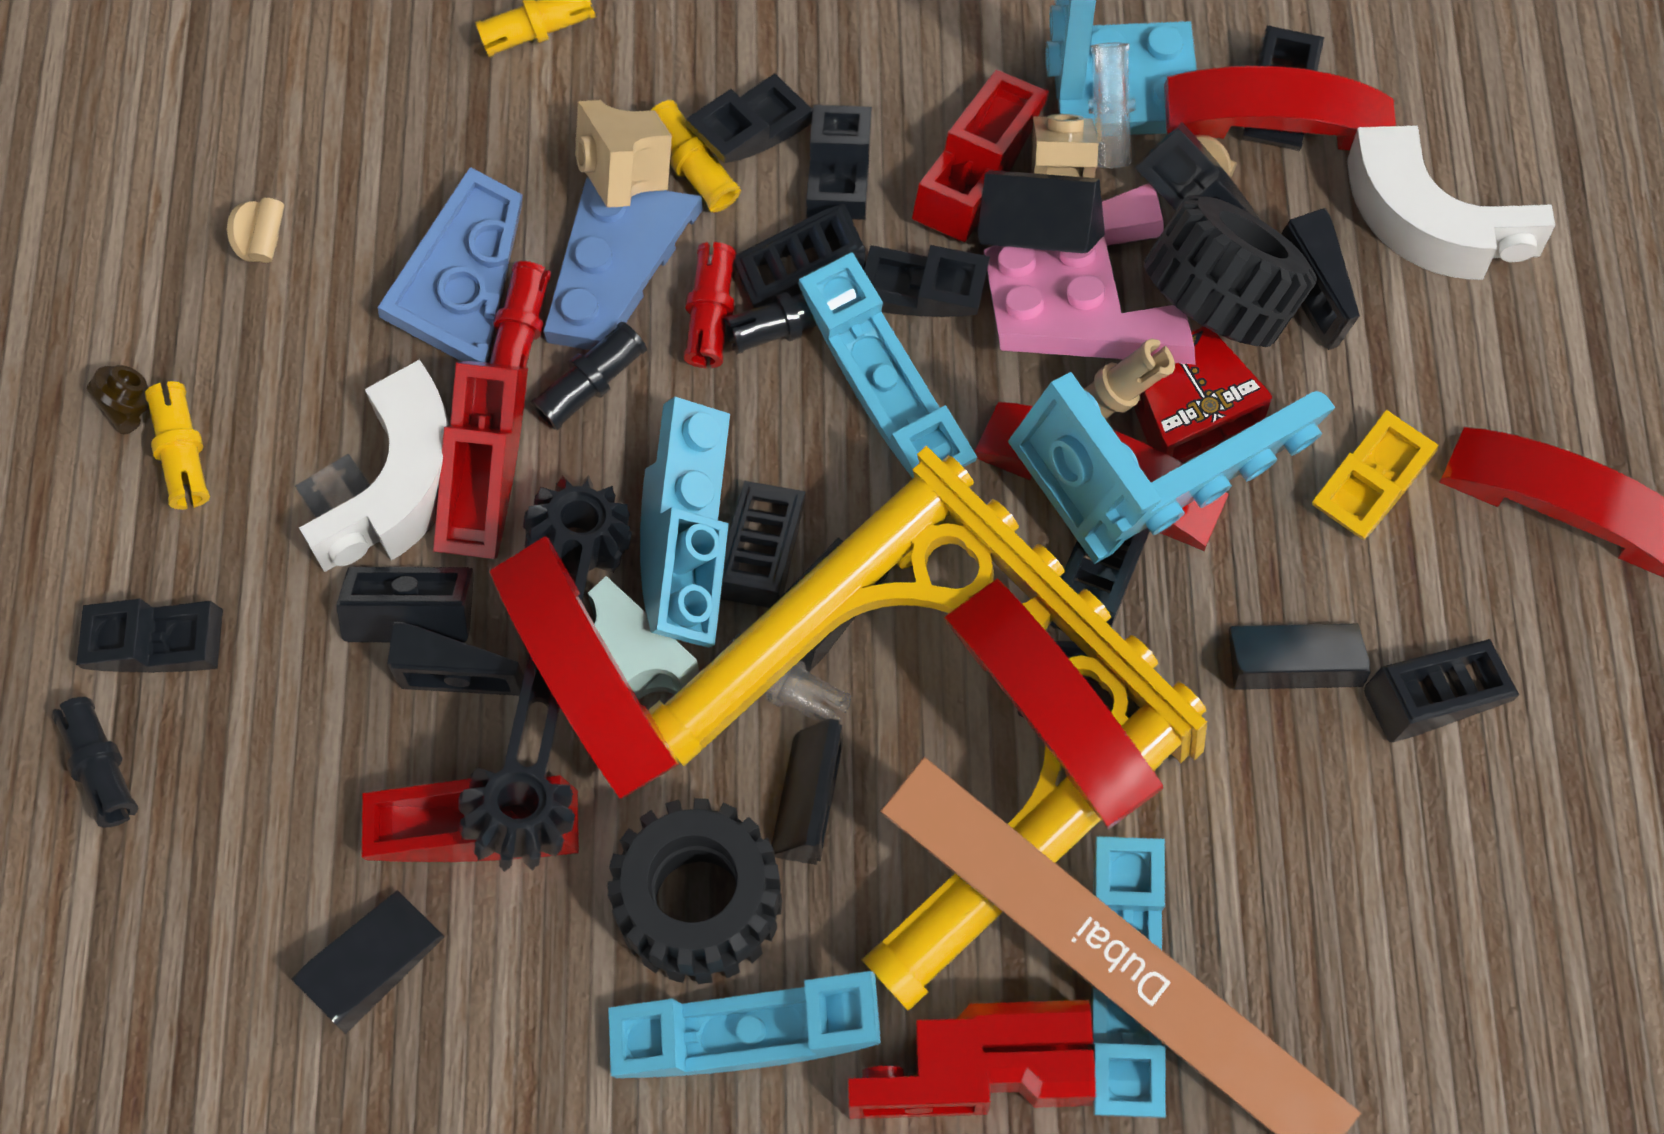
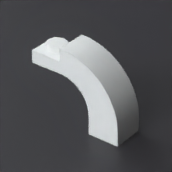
M1418 126L1357 128L1347 159L1352 194L1365 222L1375 235L1392 251L1407 261L1434 273L1455 278L1483 280L1493 258H1501L1507 262H1520L1531 257H1540L1555 227L1552 205L1477 206L1459 201L1440 189L1429 176L1422 158Z
M420 359L365 389L378 420L389 436V453L380 475L359 495L299 527L324 572L335 566H346L356 562L366 554L369 547L378 542L382 544L392 561L416 544L436 521L439 480L443 462L444 427L449 426L450 421L440 394Z

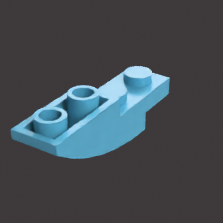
M673 397L663 404L656 462L647 467L644 474L640 524V565L645 611L651 633L710 648L715 645L729 525V523L719 521L718 515L730 414L682 398Z

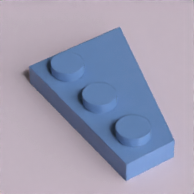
M470 167L378 306L379 318L462 362L476 361L487 363L495 330L493 322L495 314L500 307L521 213L522 194Z
M586 178L544 329L547 343L591 350L613 331L619 322H627L644 297L643 289L660 264L665 266L676 250L675 242L688 223L693 225L702 212V196L666 190L647 191L632 196L630 206L607 208L590 179Z

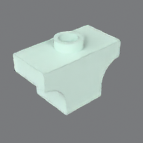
M607 576L587 593L594 617L596 618L594 625L638 700L649 693L657 691L676 694L699 673L697 659L675 639L651 633L646 611L640 608Z

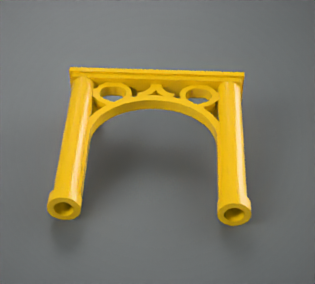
M927 445L917 454L919 464L912 469L914 478L665 704L659 700L648 710L674 756L685 766L842 623L870 610L899 605L920 606L950 613L993 581V561L1030 598L1029 601L1022 604L1046 630L1053 621L1087 655L1070 657L1069 659L1082 675L1092 677L1099 682L1103 689L1109 692L1114 702L1111 713L1153 771L1170 754L1180 763L1188 756L1195 761L1204 752L1207 721L1202 717L1206 712V708L1201 700L1183 683L1178 681L1172 687L1154 670L1158 665V661L1153 653L1133 635L1124 640L1107 623L1111 615L1098 598L1087 589H1083L1077 594L1060 577L1065 573L1064 568L1049 550L1039 543L1031 549L1015 533L1019 525L1009 511L995 499H992L987 504L983 502L970 489L974 481L965 468L950 455L941 460ZM946 544L959 545L964 548L969 556L974 558L979 564L977 577L971 584L958 589L932 585L927 571V562L934 549ZM895 564L901 569H906L913 565L916 582H894L874 585ZM1127 695L1140 707L1130 718L1127 717ZM1045 745L1044 762L1037 785L1025 806L1008 825L1056 863L1100 821V818L1068 777L1058 784L1062 765ZM954 874L889 936L876 945L862 961L909 1011L928 993L924 986L1003 912L958 875Z

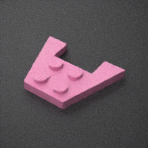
M1150 183L1102 202L1105 235L1087 253L995 245L984 250L985 256L990 257L987 274L1001 351L1125 359L1140 348L1146 340L1152 338L1159 340L1160 346L1151 353V356L1166 346L1172 353L1175 363L1195 365V347L1188 318L1175 305L1122 313L1107 246L1160 237L1164 231L1163 217L1156 189Z

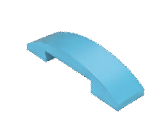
M853 252L799 279V286L810 311L846 380L869 418L910 476L914 478L912 469L919 464L917 454L926 445L941 460L950 455L963 467L975 462L977 455L947 406L939 407L882 314L883 301Z
M1096 837L1093 894L1161 950L1162 910L1165 907V839ZM1091 985L1092 1050L1094 1049L1096 1098L1093 1102L1094 1115L1165 1118V1046H1162L1160 1040Z
M867 971L804 980L805 987L682 1004L675 999H666L609 1007L611 1076L614 1078L669 1077L756 1069L834 1056L880 1044L875 973Z

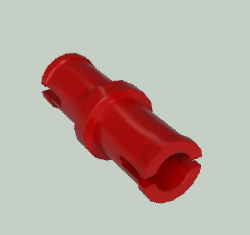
M704 242L697 247L698 258L694 290L689 292L686 297L685 308L690 314L684 361L699 368L707 367V356L711 357L710 366L712 368H717L723 364L724 317L733 315L735 302L730 296V286L736 251L732 246L720 242H713V255L709 254L710 244L708 242Z
M518 261L513 264L504 308L496 312L493 322L494 327L498 331L490 363L527 367L533 340L541 336L543 321L539 318L547 283L551 277V272L544 270V266L529 261Z

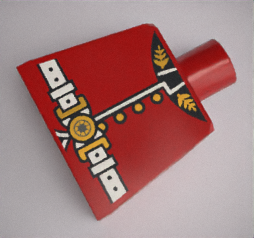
M1201 327L1191 332L1195 347V365L1175 363L1173 373L1162 378L1141 393L1140 400L1134 406L1148 445L1182 463L1205 453L1265 419L1272 400L1271 394L1217 333L1206 327Z

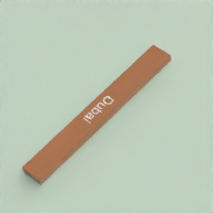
M926 757L919 761L879 811L1273 1134H1346L1360 1116V1111Z

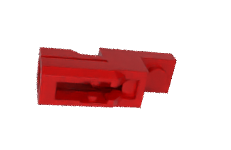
M1090 1001L969 1004L956 1019L916 1020L917 1076L904 1077V1069L897 1066H874L864 1068L862 1070V1078H848L850 1119L988 1115L991 1103L990 1093L1019 1092L1034 1108L1092 1106L1096 1098L1094 1049L1088 1050V1044L1093 1043Z

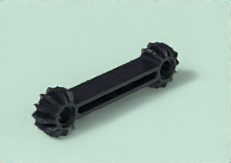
M562 475L556 483L555 491L540 487L539 492L535 495L534 505L529 506V509L525 512L523 528L525 529L526 538L524 546L527 548L544 536L548 537L568 573L576 577L575 585L581 593L578 597L583 602L589 571L599 568L614 573L615 569L620 565L622 554L625 553V550L629 549L632 532L629 531L630 526H628L630 514L628 504L614 503L616 495L613 491V486L596 491L593 489L589 475L581 482L580 486H573ZM568 528H581L587 532L577 533L569 530ZM530 654L528 655L504 768L497 773H493L476 767L470 776L469 786L471 789L463 790L458 801V810L461 811V814L465 815L461 818L459 826L462 839L476 840L474 854L477 856L478 861L495 852L500 854L499 866L503 872L510 869L513 864V858L521 857L524 863L533 871L540 863L541 852L556 857L563 847L564 838L562 835L572 831L575 814L572 813L573 810L568 808L573 798L570 785L550 784L545 778L560 706ZM541 702L547 706L548 712L538 759L533 766L524 767L519 764L518 758L531 704ZM517 805L526 808L532 815L523 819H514L506 816L501 809Z

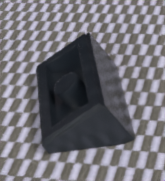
M988 170L985 173L978 227L980 244L1087 253L1105 235L1099 178Z
M348 568L336 604L341 638L346 642L390 643L393 624L396 621L411 624L460 642H466L470 632L474 582L473 568Z
M1358 623L1229 627L1234 690L1363 687L1371 674L1369 657Z
M829 718L800 730L793 738L772 841L775 858L817 865L818 861L821 862L843 748V728L840 720Z

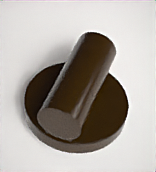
M124 365L100 367L87 385L86 389L121 434H129L136 430L141 423L140 415L149 408L145 398V391L149 386L145 378L131 367Z

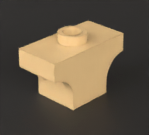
M601 100L578 101L575 149L578 168L580 172H586L607 208L630 206L631 197L638 193L668 190L672 135L655 110L625 111L612 108Z
M1073 114L1033 117L1032 173L1095 178L1099 142L1092 118H1084Z

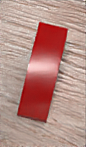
M996 69L949 130L943 153L920 181L912 220L962 242H966L979 223L985 173L988 170L1008 172L1011 170L1033 129V117H1039L1049 91Z
M476 361L456 363L451 424L444 427L443 462L439 480L433 552L489 559L498 558L519 449L528 376L527 367Z
M561 775L545 777L550 784L570 785L573 792L572 803L568 807L575 814L573 829L568 834L562 835L564 838L563 847L556 856L579 853L578 790ZM470 778L362 793V858L367 861L393 862L478 861L477 856L474 854L476 840L462 839L459 831L460 820L465 816L458 810L459 796L463 790L471 789L469 786ZM517 805L501 809L506 816L514 819H523L532 815L526 808ZM495 852L479 861H498L500 854ZM541 852V857L552 856L544 852Z

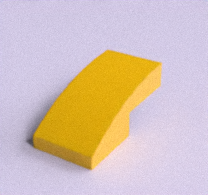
M1386 410L1354 453L1347 455L1312 501V505L1364 541L1437 452L1438 444Z

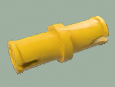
M522 0L523 6L483 21H476L475 24L488 57H492L496 53L533 39H537L538 43L549 40V33L589 18L590 20L594 19L596 15L593 7H591L592 3L590 0Z
M666 100L652 108L650 111L655 110L672 135L670 166L676 174L687 177L702 196L711 212L722 211L734 203L741 193L739 185L731 179L714 156V153L686 127V118L679 111L677 104L673 100Z
M167 382L171 405L166 406L161 383H157L145 391V398L149 404L156 436L151 442V448L155 459L160 460L162 463L169 495L168 503L174 509H187L183 486L187 484L190 488L194 508L199 507L209 500L210 494L206 488L199 453L203 449V442L199 431L194 430L192 427L185 386L180 382Z

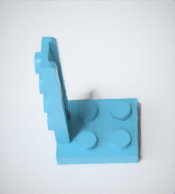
M1054 0L1055 5L1050 6L1049 25L1051 41L1046 42L1047 77H1055L1059 114H1073L1084 118H1092L1097 136L1167 133L1164 82L1168 76L1197 71L1191 21L1093 25L1096 0Z
M1069 372L1048 385L1010 437L1008 443L1090 559L1096 564L1113 554L1125 540L1146 528L1153 535L1167 529L1185 514L1182 508L1191 502L1196 501L1200 508L1214 502L1232 487L1229 481L1240 474L1246 482L1256 478L1278 460L1275 454L1287 449L1291 456L1301 452L1323 434L1317 426L1335 409V406L1324 393L1314 391L1157 480L1150 482L1139 467L1134 452L1120 441L1101 414L1100 407L1095 398L1085 391L1072 372Z

